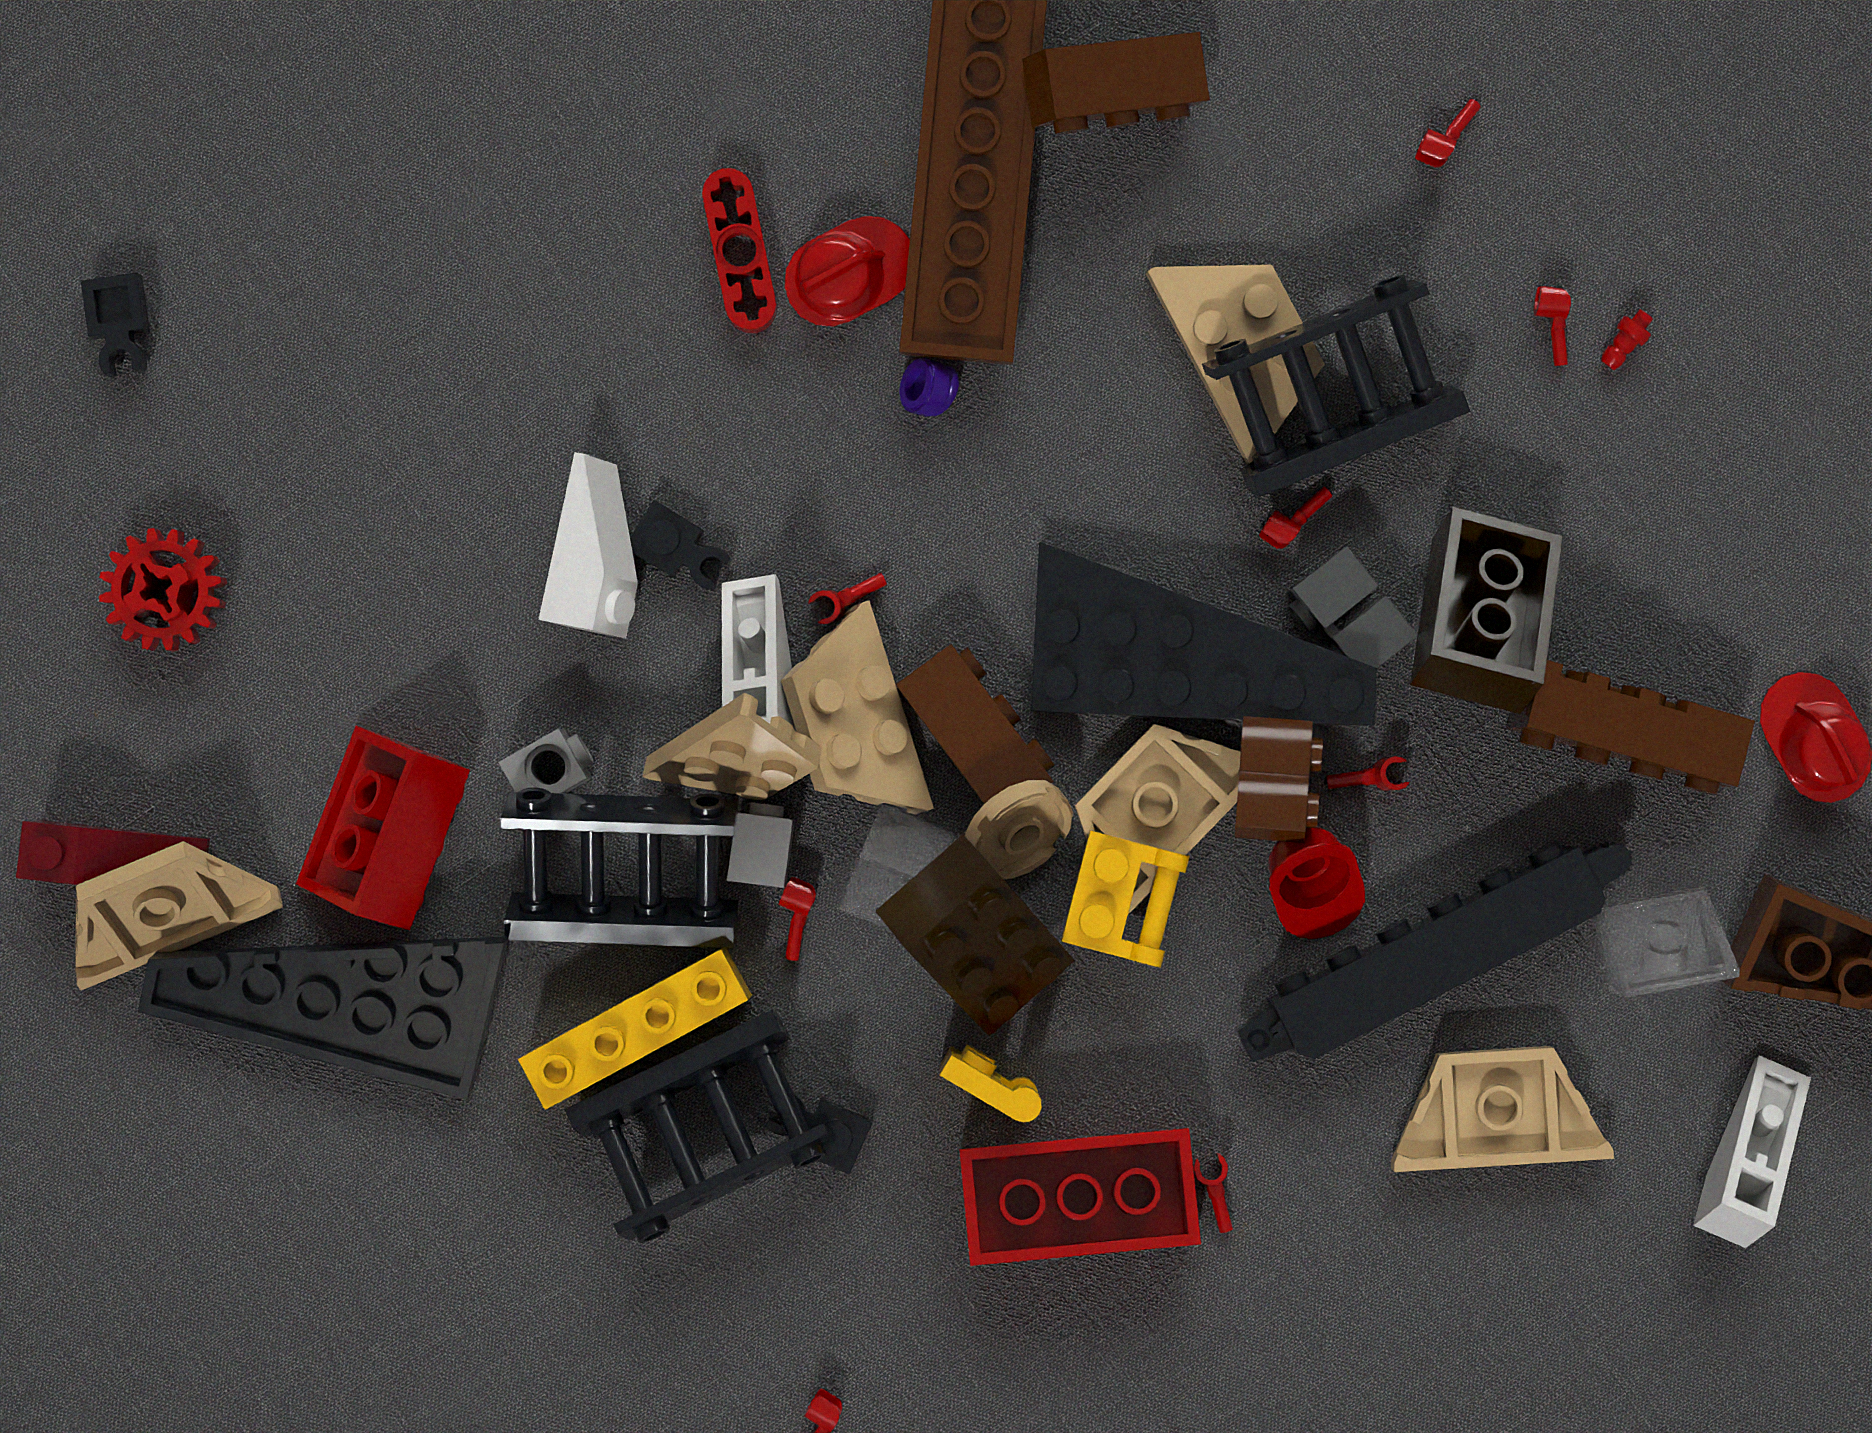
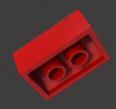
M355 726L296 885L356 916L410 930L415 915L423 903L424 892L435 862L443 850L444 839L455 809L463 797L470 769L371 730Z

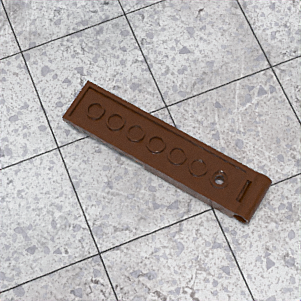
M933 0L900 338V355L1013 365L1035 136L1022 59L1043 50L1047 0Z

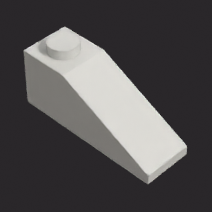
M574 452L538 620L626 639L629 622L635 610L634 599L638 581L618 468L616 464Z
M776 574L722 583V707L743 693H747L759 700L756 712L758 716L769 724L771 717L780 716L793 725L796 731L781 680L792 669L779 579Z
M1760 1055L1754 1059L1706 1175L1693 1226L1744 1248L1750 1246L1775 1227L1811 1077Z

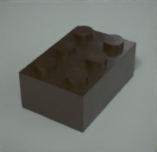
M1453 506L1434 535L1431 543L1410 685L1521 714L1544 684L1563 535Z
M964 834L957 838L875 911L904 948L988 1036L992 1035L1005 1022L1009 1021L1016 1012L1048 984L1052 983L1059 974L1075 961Z

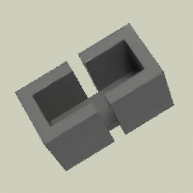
M1347 546L1339 550L1287 591L1294 600L1288 606L1292 615L1308 633L1315 628L1317 631H1320L1326 638L1325 641L1329 644V647L1326 649L1378 668L1417 637V633L1386 595L1381 599L1378 598L1339 630L1334 625V621L1379 587Z

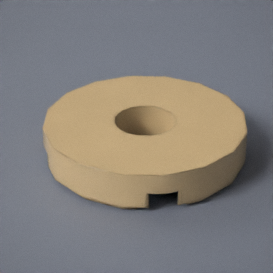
M1027 780L1009 786L990 798L974 815L965 832V837L1003 879H1012L1031 872L1052 856L1056 851L1052 844L1058 839L1060 834L1065 839L1071 829L1073 811L1067 798L1058 787L1046 780Z

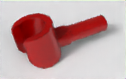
M1470 99L1447 127L1445 134L1428 128L1416 152L1415 159L1435 168L1442 167L1453 152L1461 132L1480 110V104L1476 100Z
M1539 286L1536 289L1534 298V316L1551 318L1550 329L1554 366L1568 365L1565 320L1570 311L1571 297L1562 288Z
M1322 487L1295 511L1291 519L1275 510L1260 531L1259 537L1277 549L1286 548L1297 536L1302 526L1307 522V519L1332 498L1331 492L1326 487Z
M879 573L839 592L832 590L815 592L810 597L808 604L816 603L825 596L831 598L835 605L833 614L817 623H835L843 617L847 606L886 586L887 583L882 573Z
M1397 756L1384 757L1374 763L1372 768L1326 775L1328 789L1364 784L1365 786L1376 785L1379 789L1385 791L1404 789L1409 785L1410 781L1392 784L1386 777V769L1392 763L1407 762V760Z
M796 877L790 878L778 904L794 911L790 921L785 959L792 961L799 960L804 925H806L807 916L816 898L815 888Z
M1216 1153L1221 1167V1172L1217 1179L1208 1180L1202 1176L1198 1158L1195 1160L1193 1169L1196 1180L1201 1185L1206 1186L1208 1196L1211 1198L1219 1232L1225 1233L1233 1230L1222 1182L1227 1176L1228 1164L1222 1155Z
M820 1388L804 1413V1417L818 1425L813 1433L832 1432L838 1423L843 1409L842 1402L825 1389Z

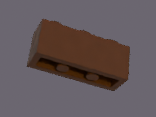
M1200 32L1049 48L1022 59L1032 127L1053 125L1055 135L1088 130V121L1105 119L1106 128L1108 129L1140 123V114L1156 113L1157 122L1180 120L1190 117L1189 107L1210 100Z
M950 644L896 684L914 711L984 804L1007 787L1027 780H1046L1049 783H1053L1054 781L1047 771L1055 765L1035 738L1026 744L1013 726L1021 721L1020 717L1002 693L992 699L979 682L987 673L971 651L966 647L958 653L953 645Z

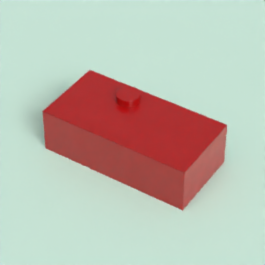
M1189 1128L959 1149L970 1266L1201 1245Z

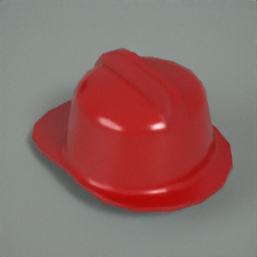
M863 216L849 220L815 237L793 254L786 268L784 287L789 303L800 317L815 325L831 327L850 322L885 304L905 289L910 239L898 225L883 217Z
M1798 672L1782 677L1768 689L1761 703L1760 724L1766 741L1795 789L1813 801L1833 803L1850 797L1861 788L1871 770L1872 750L1866 731L1839 688L1832 681L1818 674Z
M1306 828L1304 843L1279 841L1274 845L1269 854L1268 862L1270 874L1269 890L1278 918L1286 931L1299 938L1318 939L1334 935L1348 927L1360 914L1365 903V886L1356 856L1350 847L1341 844L1331 832L1322 828Z

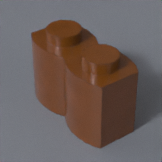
M1243 716L1235 838L1304 843L1306 827L1317 828L1319 793L1308 792L1309 772L1321 773L1323 738L1312 737L1313 721Z

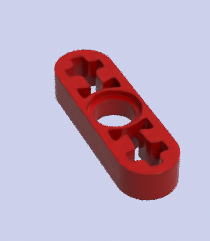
M733 168L719 169L706 179L703 185L702 197L725 310L729 320L738 330L745 333H758L767 329L775 320L777 302L755 195L750 180L741 171ZM731 182L735 191L744 190V196L736 199V208L739 220H744L750 216L752 220L751 225L736 223L718 231V222L729 223L723 202H713V196L721 194V184ZM735 236H746L756 245L754 259L745 266L731 265L724 258V247ZM762 271L763 279H751L755 297L757 300H767V306L759 309L758 319L749 321L745 312H735V306L744 303L742 285L739 281L729 286L728 278H748Z

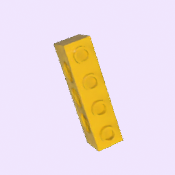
M721 948L520 1057L518 1061L543 1108L546 1110L748 1001L752 994L727 948Z

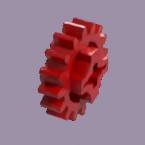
M155 528L147 529V543H143L139 538L131 535L126 537L127 547L130 551L126 555L111 551L108 556L117 565L115 572H100L99 576L105 582L111 583V591L98 596L99 602L114 604L115 610L106 618L108 624L118 625L125 623L126 626L121 635V638L125 641L133 642L142 634V649L155 651L160 639H162V644L166 651H178L179 637L181 636L190 644L196 645L199 643L200 638L196 628L200 625L214 629L217 623L208 615L211 608L219 609L226 606L225 601L214 597V589L227 585L226 578L213 576L210 572L220 562L218 557L214 555L200 557L199 555L203 551L205 543L196 538L191 539L183 546L184 532L171 529L166 541H164L161 531ZM165 552L175 553L184 558L186 562L183 564L177 563L168 568L162 559H158L156 554ZM134 571L136 576L133 588L128 593L129 580ZM159 579L170 581L173 584L166 590L169 598L167 601L154 598V595L160 590L157 582ZM198 587V598L192 610L190 602L193 590ZM159 612L163 620L169 623L170 627L154 628L144 623L140 618Z

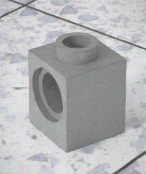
M558 728L498 762L515 792L536 787L546 789L550 793H568L593 779L587 769L589 765L594 763L588 748L578 733L569 737L565 729ZM549 751L557 752L565 762L564 775L554 784L545 783L537 773L538 760Z
M750 802L749 813L738 812L735 835L732 838L727 881L780 888L786 887L795 819L783 818V806Z

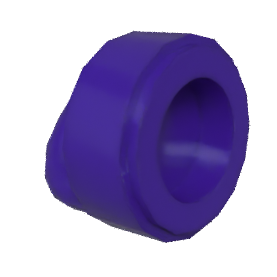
M925 357L917 358L903 373L899 389L901 404L905 410L921 416L935 417L940 415L950 407L957 395L959 375L954 368Z

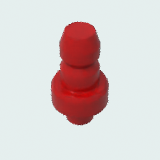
M1641 309L1632 319L1623 316L1617 324L1616 328L1619 332L1613 339V345L1605 349L1600 361L1613 371L1622 366L1626 360V355L1632 353L1637 345H1645L1652 336L1645 329L1652 322L1653 318Z

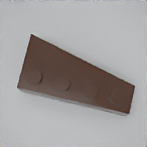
M1550 660L1546 662L1544 684L1521 714L1513 712L1509 714L1506 729L1521 733L1519 739L1521 744L1552 751L1554 742L1576 748L1574 758L1607 766L1609 757L1631 762L1628 772L1655 780H1662L1664 771L1684 776L1686 778L1683 787L1712 795L1718 794L1719 786L1738 787L1755 720L1690 701L1677 700L1676 703L1666 701V695L1646 688L1622 685L1621 689L1612 687L1610 678L1591 672L1582 673L1566 670V674L1561 673L1564 664Z
M1764 874L1718 977L1730 989L1748 992L1759 991L1778 994L1780 997L1798 1000L1809 999L1834 1003L1842 1007L1872 1010V919Z

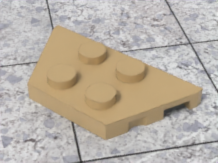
M1272 265L1154 267L1148 270L1146 276L1246 465L1254 462L1252 456L1256 454V450L1229 376L1215 380L1205 375L1202 363L1215 359L1213 351L1229 342L1246 339L1247 344L1250 345L1303 323ZM1312 341L1303 345L1315 379L1325 364ZM1281 354L1250 366L1274 434L1298 402Z
M870 600L852 606L845 613L847 616L831 633L824 635L811 648L810 655L804 661L797 663L781 680L796 732L806 735L822 747L818 769L809 773L815 791L836 796L849 794L858 801L874 805L887 803L907 808L908 813L918 814L934 809Z
M743 693L648 755L642 777L654 781L736 794L751 800H763L818 769L822 747L806 735L796 732L793 725L780 716L771 717L769 724L756 714L759 700L752 695Z
M1153 724L1074 805L1086 841L1090 830L1187 855L1237 803L1241 752ZM1141 862L1128 914L1151 892L1158 866Z
M184 841L76 885L75 972L77 986L80 990H84L147 964L148 959L155 952H175L283 908L280 890L277 886Z
M1539 1046L1436 1053L1391 1159V1170L1394 1172L1614 1159V1151L1610 1143L1605 1140L1589 1113V1107L1580 1092L1575 1089L1567 1075L1568 1071L1553 1047Z

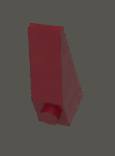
M44 820L22 821L16 878L78 885L182 841L209 853L210 839Z

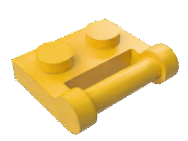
M1089 830L1061 942L1161 968L1165 955V950L1160 949L1179 874L1180 872L1186 873L1190 856ZM1141 862H1145L1158 867L1139 941L1136 943L1122 939Z
M966 1044L962 1052L950 1046L939 1065L941 1077L1014 1120L1030 1122L1040 1114L1042 1108L1041 1098L1032 1080L1026 1077H1016L1012 1080L1003 1077L995 1072L997 1065H995L996 1061L969 1044Z

